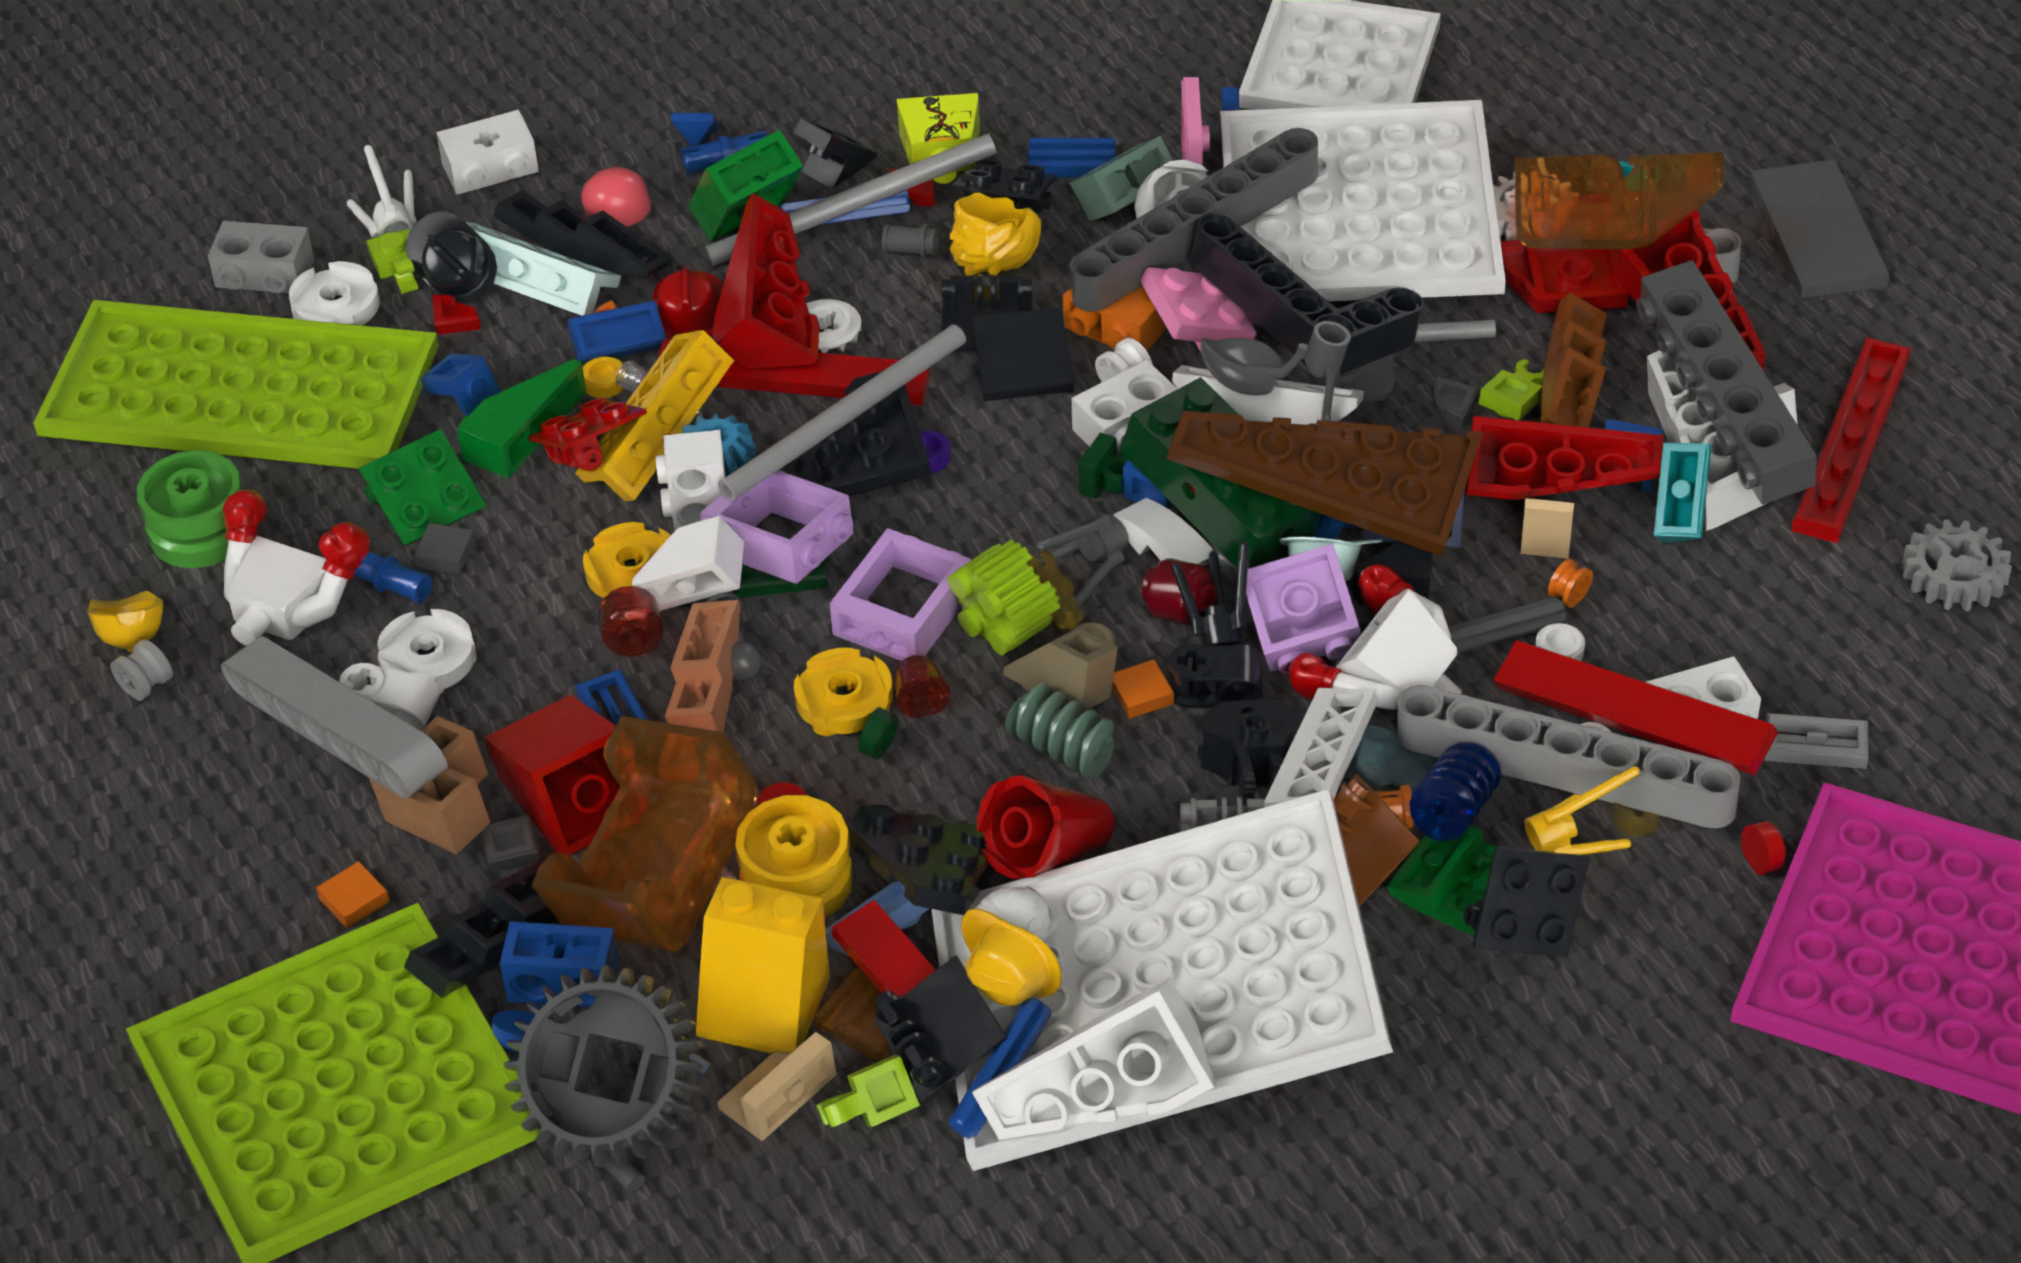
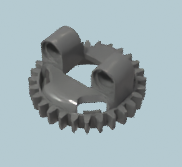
M608 965L601 966L598 980L592 970L581 968L579 985L571 977L561 975L563 992L559 994L548 986L542 987L548 1002L544 1006L531 1001L527 1002V1007L535 1017L531 1023L516 1020L515 1025L525 1032L523 1040L507 1041V1046L519 1052L518 1060L504 1062L503 1065L509 1070L518 1072L519 1079L505 1084V1088L508 1091L523 1094V1097L514 1102L510 1107L518 1113L531 1112L521 1123V1126L529 1132L542 1127L535 1142L540 1146L546 1147L556 1139L552 1153L563 1159L573 1147L572 1161L582 1166L588 1159L590 1152L592 1153L593 1164L599 1168H605L608 1153L612 1154L616 1164L626 1165L627 1149L630 1148L637 1157L644 1159L647 1157L645 1141L649 1139L660 1147L666 1145L660 1130L665 1126L679 1132L681 1126L673 1117L674 1113L684 1116L686 1112L691 1113L693 1108L689 1104L692 1093L700 1092L701 1087L695 1084L698 1071L704 1070V1065L690 1060L689 1054L702 1048V1043L694 1039L685 1038V1035L696 1027V1023L690 1019L677 1020L686 1008L684 1003L675 1000L667 1006L665 1005L672 992L668 987L664 985L659 986L651 993L654 978L646 974L642 975L634 985L635 973L630 968H622L617 980L614 969ZM587 993L595 997V1001L589 1009L580 1012L568 1022L557 1023L549 1017L553 1011L563 1016L570 1009L583 1003L584 1000L581 997L583 994ZM655 1018L657 1019V1021H658L659 1025L661 1026L662 1030H661V1029L659 1028V1026L656 1024ZM592 1035L644 1047L631 1099L628 1104L584 1094L588 1087L600 1042L592 1038ZM532 1087H545L550 1092L552 1100L562 1114V1125L554 1123L549 1119L554 1114L545 1102L542 1092L532 1091Z

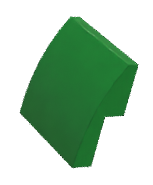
M1437 819L1388 884V892L1403 904L1464 933L1475 936L1476 931L1472 926L1465 924L1464 911L1467 905H1474L1477 900H1483L1495 846L1485 844L1482 830L1479 828Z

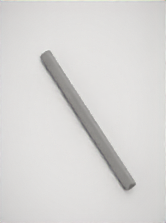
M989 133L792 211L789 215L794 233L797 234L996 154L994 142ZM737 234L705 246L706 253L713 267L731 259Z
M957 325L949 326L722 479L718 484L721 494L727 500L734 501L964 345L966 337L962 329Z

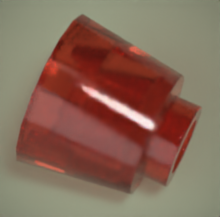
M912 655L905 658L896 667L894 672L897 707L902 714L910 718H919L935 715L945 708L950 699V688L932 659L926 656Z

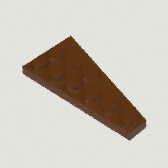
M1183 411L1166 459L1442 556L1483 432L1466 431L1464 436L1441 434L1440 429L1422 428L1421 433L1395 431L1391 425L1317 420L1315 425L1291 424V418L1273 417L1272 422L1248 421L1238 414Z

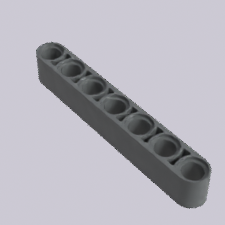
M1292 128L1284 131L1078 253L1072 258L1070 263L1072 300L1075 306L1090 312L1102 310L1141 287L1140 279L1147 267L1173 268L1190 258L1196 226L1200 217L1207 214H1220L1232 219L1241 227L1310 186L1318 177V138L1315 133L1304 128Z

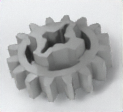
M1949 519L1943 520L1941 529H1937L1928 523L1925 525L1924 533L1914 532L1911 536L1910 545L1905 547L1902 562L1905 565L1903 578L1912 580L1910 590L1913 593L1926 591L1925 602L1929 604L1938 598L1944 601L1943 606L1946 610H1950L1953 603H1960L1965 611H1970L1973 601H1977L1983 607L1989 606L1991 596L1997 598L2002 596L2004 585H2008L2012 566L2009 565L2011 553L2010 551L2001 550L2003 540L2000 537L1990 540L1986 538L1988 528L1982 527L1975 532L1970 530V523L1965 520L1960 528L1953 527Z

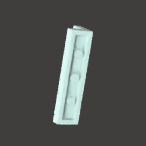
M466 222L487 242L495 254L497 273L493 284L582 316L594 313L601 287L617 288L621 279L619 274L568 258L555 251L485 226Z

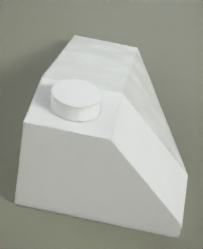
M1168 978L1123 1002L976 1088L972 1094L999 1140L1058 1131L1064 1127L1093 1122L1101 1124L1117 1121L1118 1118L1142 1114L1150 1116L1167 1113L1209 1091L1216 1084L1198 1026L1171 978Z

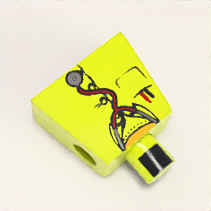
M978 93L897 99L899 135L909 164L979 137ZM971 164L933 180L940 184L950 183L956 178L957 171H965Z

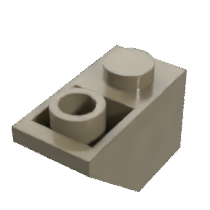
M1077 628L1004 667L1003 676L1021 684L1028 691H1031L1039 683L1045 682L1051 687V695L1054 692L1061 691L1067 696V704L1070 701L1077 700L1083 705V712L1110 698L1118 646L1081 628Z

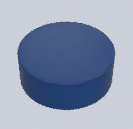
M507 1010L494 1015L491 1029L504 1050L519 1053L507 1046L508 1040L522 1041L525 1032L515 1025V1021L523 1020L531 1023L535 1015L519 1010Z

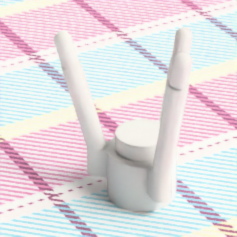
M366 145L364 151L381 201L374 208L373 220L354 200L349 199L347 206L366 226L372 239L388 232H397L404 229L411 231L417 222L414 214L412 172L410 170H405L404 204L396 199L391 198L371 145Z

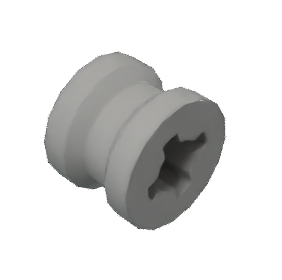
M145 639L140 640L133 646L132 653L129 656H120L111 662L110 665L112 674L120 687L138 701H142L149 696L151 687L156 683L164 684L173 677L172 667L165 655L156 645Z

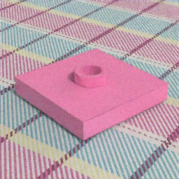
M1183 77V81H1181L1182 160H1189L1203 166V152H1210L1209 125L1202 126L1199 77Z

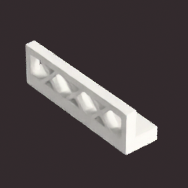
M1317 689L1264 801L1265 807L1325 789L1330 790L1334 800L1377 705L1376 689ZM1340 706L1355 708L1342 713Z

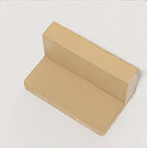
M815 1032L791 1054L774 1051L718 1101L719 1110L763 1141L837 1075L831 1042Z

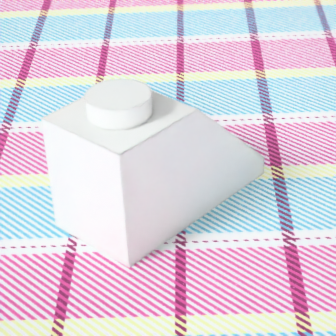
M720 516L678 527L634 576L632 587L657 612L740 589L744 541Z

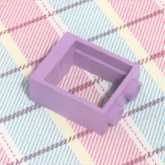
M779 470L734 501L727 500L721 494L700 512L701 520L720 516L744 541L743 565L795 584L800 582L814 568L818 567L825 558L854 534L849 495ZM771 513L806 525L790 540L756 528Z
M887 528L830 602L833 635L917 667L962 607L957 601L958 597L949 587L947 578L957 569L971 561V559L955 551H948L921 541L914 536L905 535ZM892 567L939 584L914 618L867 601Z

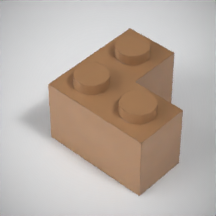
M436 716L421 732L425 733L437 744L446 758L448 769L407 799L399 797L371 778L369 780L386 822L457 855L491 823L477 786L488 775L473 731Z

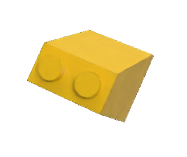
M722 877L703 920L696 1037L771 1054L774 1051L791 1054L804 1042L830 979L823 899Z

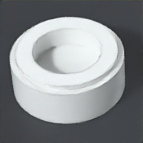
M1555 623L1545 626L1538 632L1535 646L1582 661L1585 650V638L1577 628L1568 624Z

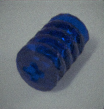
M1458 742L1449 746L1440 755L1419 786L1413 791L1409 802L1411 817L1415 825L1426 836L1436 841H1451L1459 838L1468 829V826L1474 821L1481 808L1499 786L1502 771L1501 764L1495 754L1485 746L1474 742Z

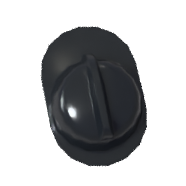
M438 211L430 213L415 223L408 234L406 243L407 257H410L415 272L437 294L450 295L455 297L456 302L468 303L477 301L488 293L495 282L497 263L494 252L485 240L462 218L451 212Z

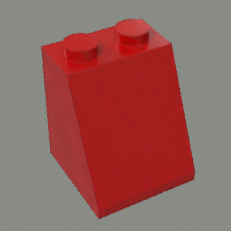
M571 694L484 737L499 779L524 812L530 816L531 821L561 859L649 815L620 729Z

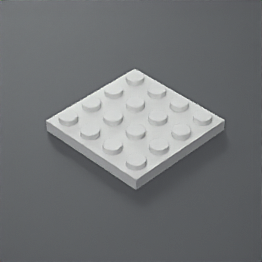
M1272 0L1239 90V108L1257 110L1415 103L1440 28L1441 13L1351 0Z

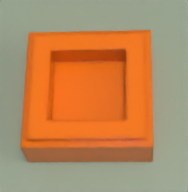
M1154 659L1114 672L1111 689L1128 719L1174 704V692Z
M359 861L316 887L318 898L346 928L351 927L390 902L387 890Z

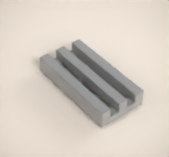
M1766 713L1765 722L1774 724L1777 732L1807 734V736L1778 734L1764 761L1867 769L1869 759L1868 721ZM1827 736L1853 737L1857 738V740L1827 738Z

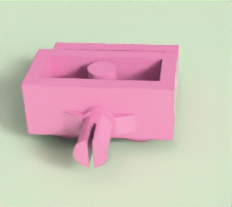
M1147 267L1140 279L1143 288L1173 339L1195 341L1200 352L1202 338L1208 340L1228 338L1254 340L1257 333L1252 324L1261 326L1201 273L1181 271L1177 268Z

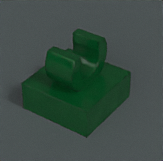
M1100 432L1078 462L1079 494L1096 499L1104 488L1111 493L1122 492L1123 476L1118 474L1123 475V466L1128 459L1124 455H1117V438Z

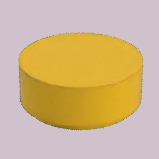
M597 357L588 361L582 367L586 393L596 398L612 397L622 392L627 385L626 368L616 358Z

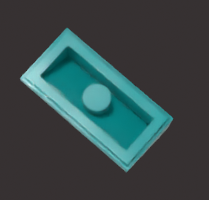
M1663 443L1654 537L1663 543L1702 539L1712 447L1710 443Z

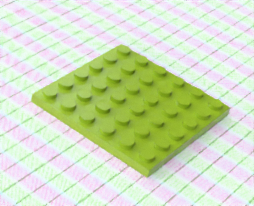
M419 903L126 1028L130 1043L241 1263H268L533 1142L542 1128L540 1127L530 1132L524 1130L521 1123L531 1112L518 1113L510 1107L514 1102L523 1097L522 1093L511 1092L505 1088V1084L519 1079L518 1073L504 1067L503 1063L510 1060L500 1042L494 1036L490 1025L468 987L464 985L441 998L404 968L410 951L438 938Z

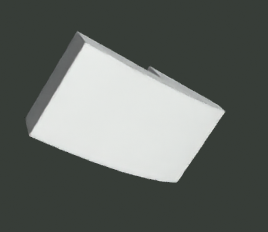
M1145 498L1113 515L1125 527L1128 534V542L1139 555L1152 550L1160 561L1166 558H1173L1203 566L1209 564V553L1214 551L1212 547L1188 523L1161 504Z

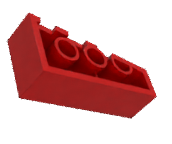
M1695 206L1619 247L1616 279L1636 302L1637 299L1641 298L1642 277L1693 260L1760 367L1764 370L1766 352L1744 307L1740 306L1733 292V283L1728 273H1724L1716 257V248L1710 236H1706L1700 224L1701 217Z

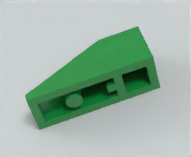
M572 359L484 399L470 415L462 419L457 427L462 459L495 474L509 478L540 444L529 441L528 436L541 431V424L557 416H566L587 394L582 362Z

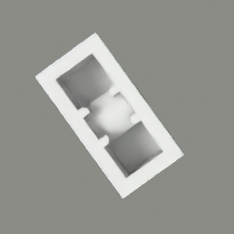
M519 110L436 132L442 165L456 195L539 172L534 140Z

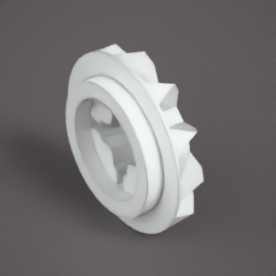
M820 299L806 303L809 313L817 316L820 329H825L823 332H819L818 350H821L822 353H827L831 349L843 352L846 344L857 343L858 332L862 331L860 315L853 306L835 299ZM833 324L834 330L826 329L828 326H832Z

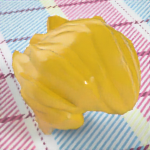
M978 192L960 198L954 203L955 222L950 233V239L953 240L950 251L958 266L965 267L966 276H974L977 273L986 271L990 275L996 274L997 276L1000 271L1019 269L1031 259L1039 244L1041 220L1030 207L1016 209L1014 208V201L1008 197H989Z

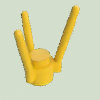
M1633 766L1582 795L1573 794L1554 807L1525 818V830L1534 849L1537 851L1584 855L1629 848L1631 841L1627 838L1570 845V839L1577 836L1576 824L1571 814L1638 776L1640 769Z

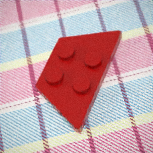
M1646 232L1500 241L1505 281L1536 313L1557 312L1560 300L1569 292L1598 309L1627 308L1632 297L1616 279L1619 247Z

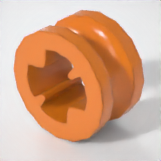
M1573 559L1565 560L1559 565L1550 580L1548 595L1551 598L1557 597L1559 599L1562 597L1563 604L1573 608L1586 596L1593 581L1592 570L1586 567L1578 569L1576 561Z

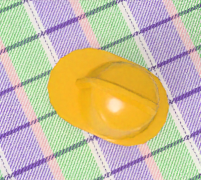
M980 908L970 909L962 917L961 930L965 944L971 953L966 962L967 977L988 999L999 1005L1014 1006L1024 1003L1031 997L1044 998L1051 996L1061 986L1062 971L1059 961L1050 947L1037 935L1014 926L991 912Z

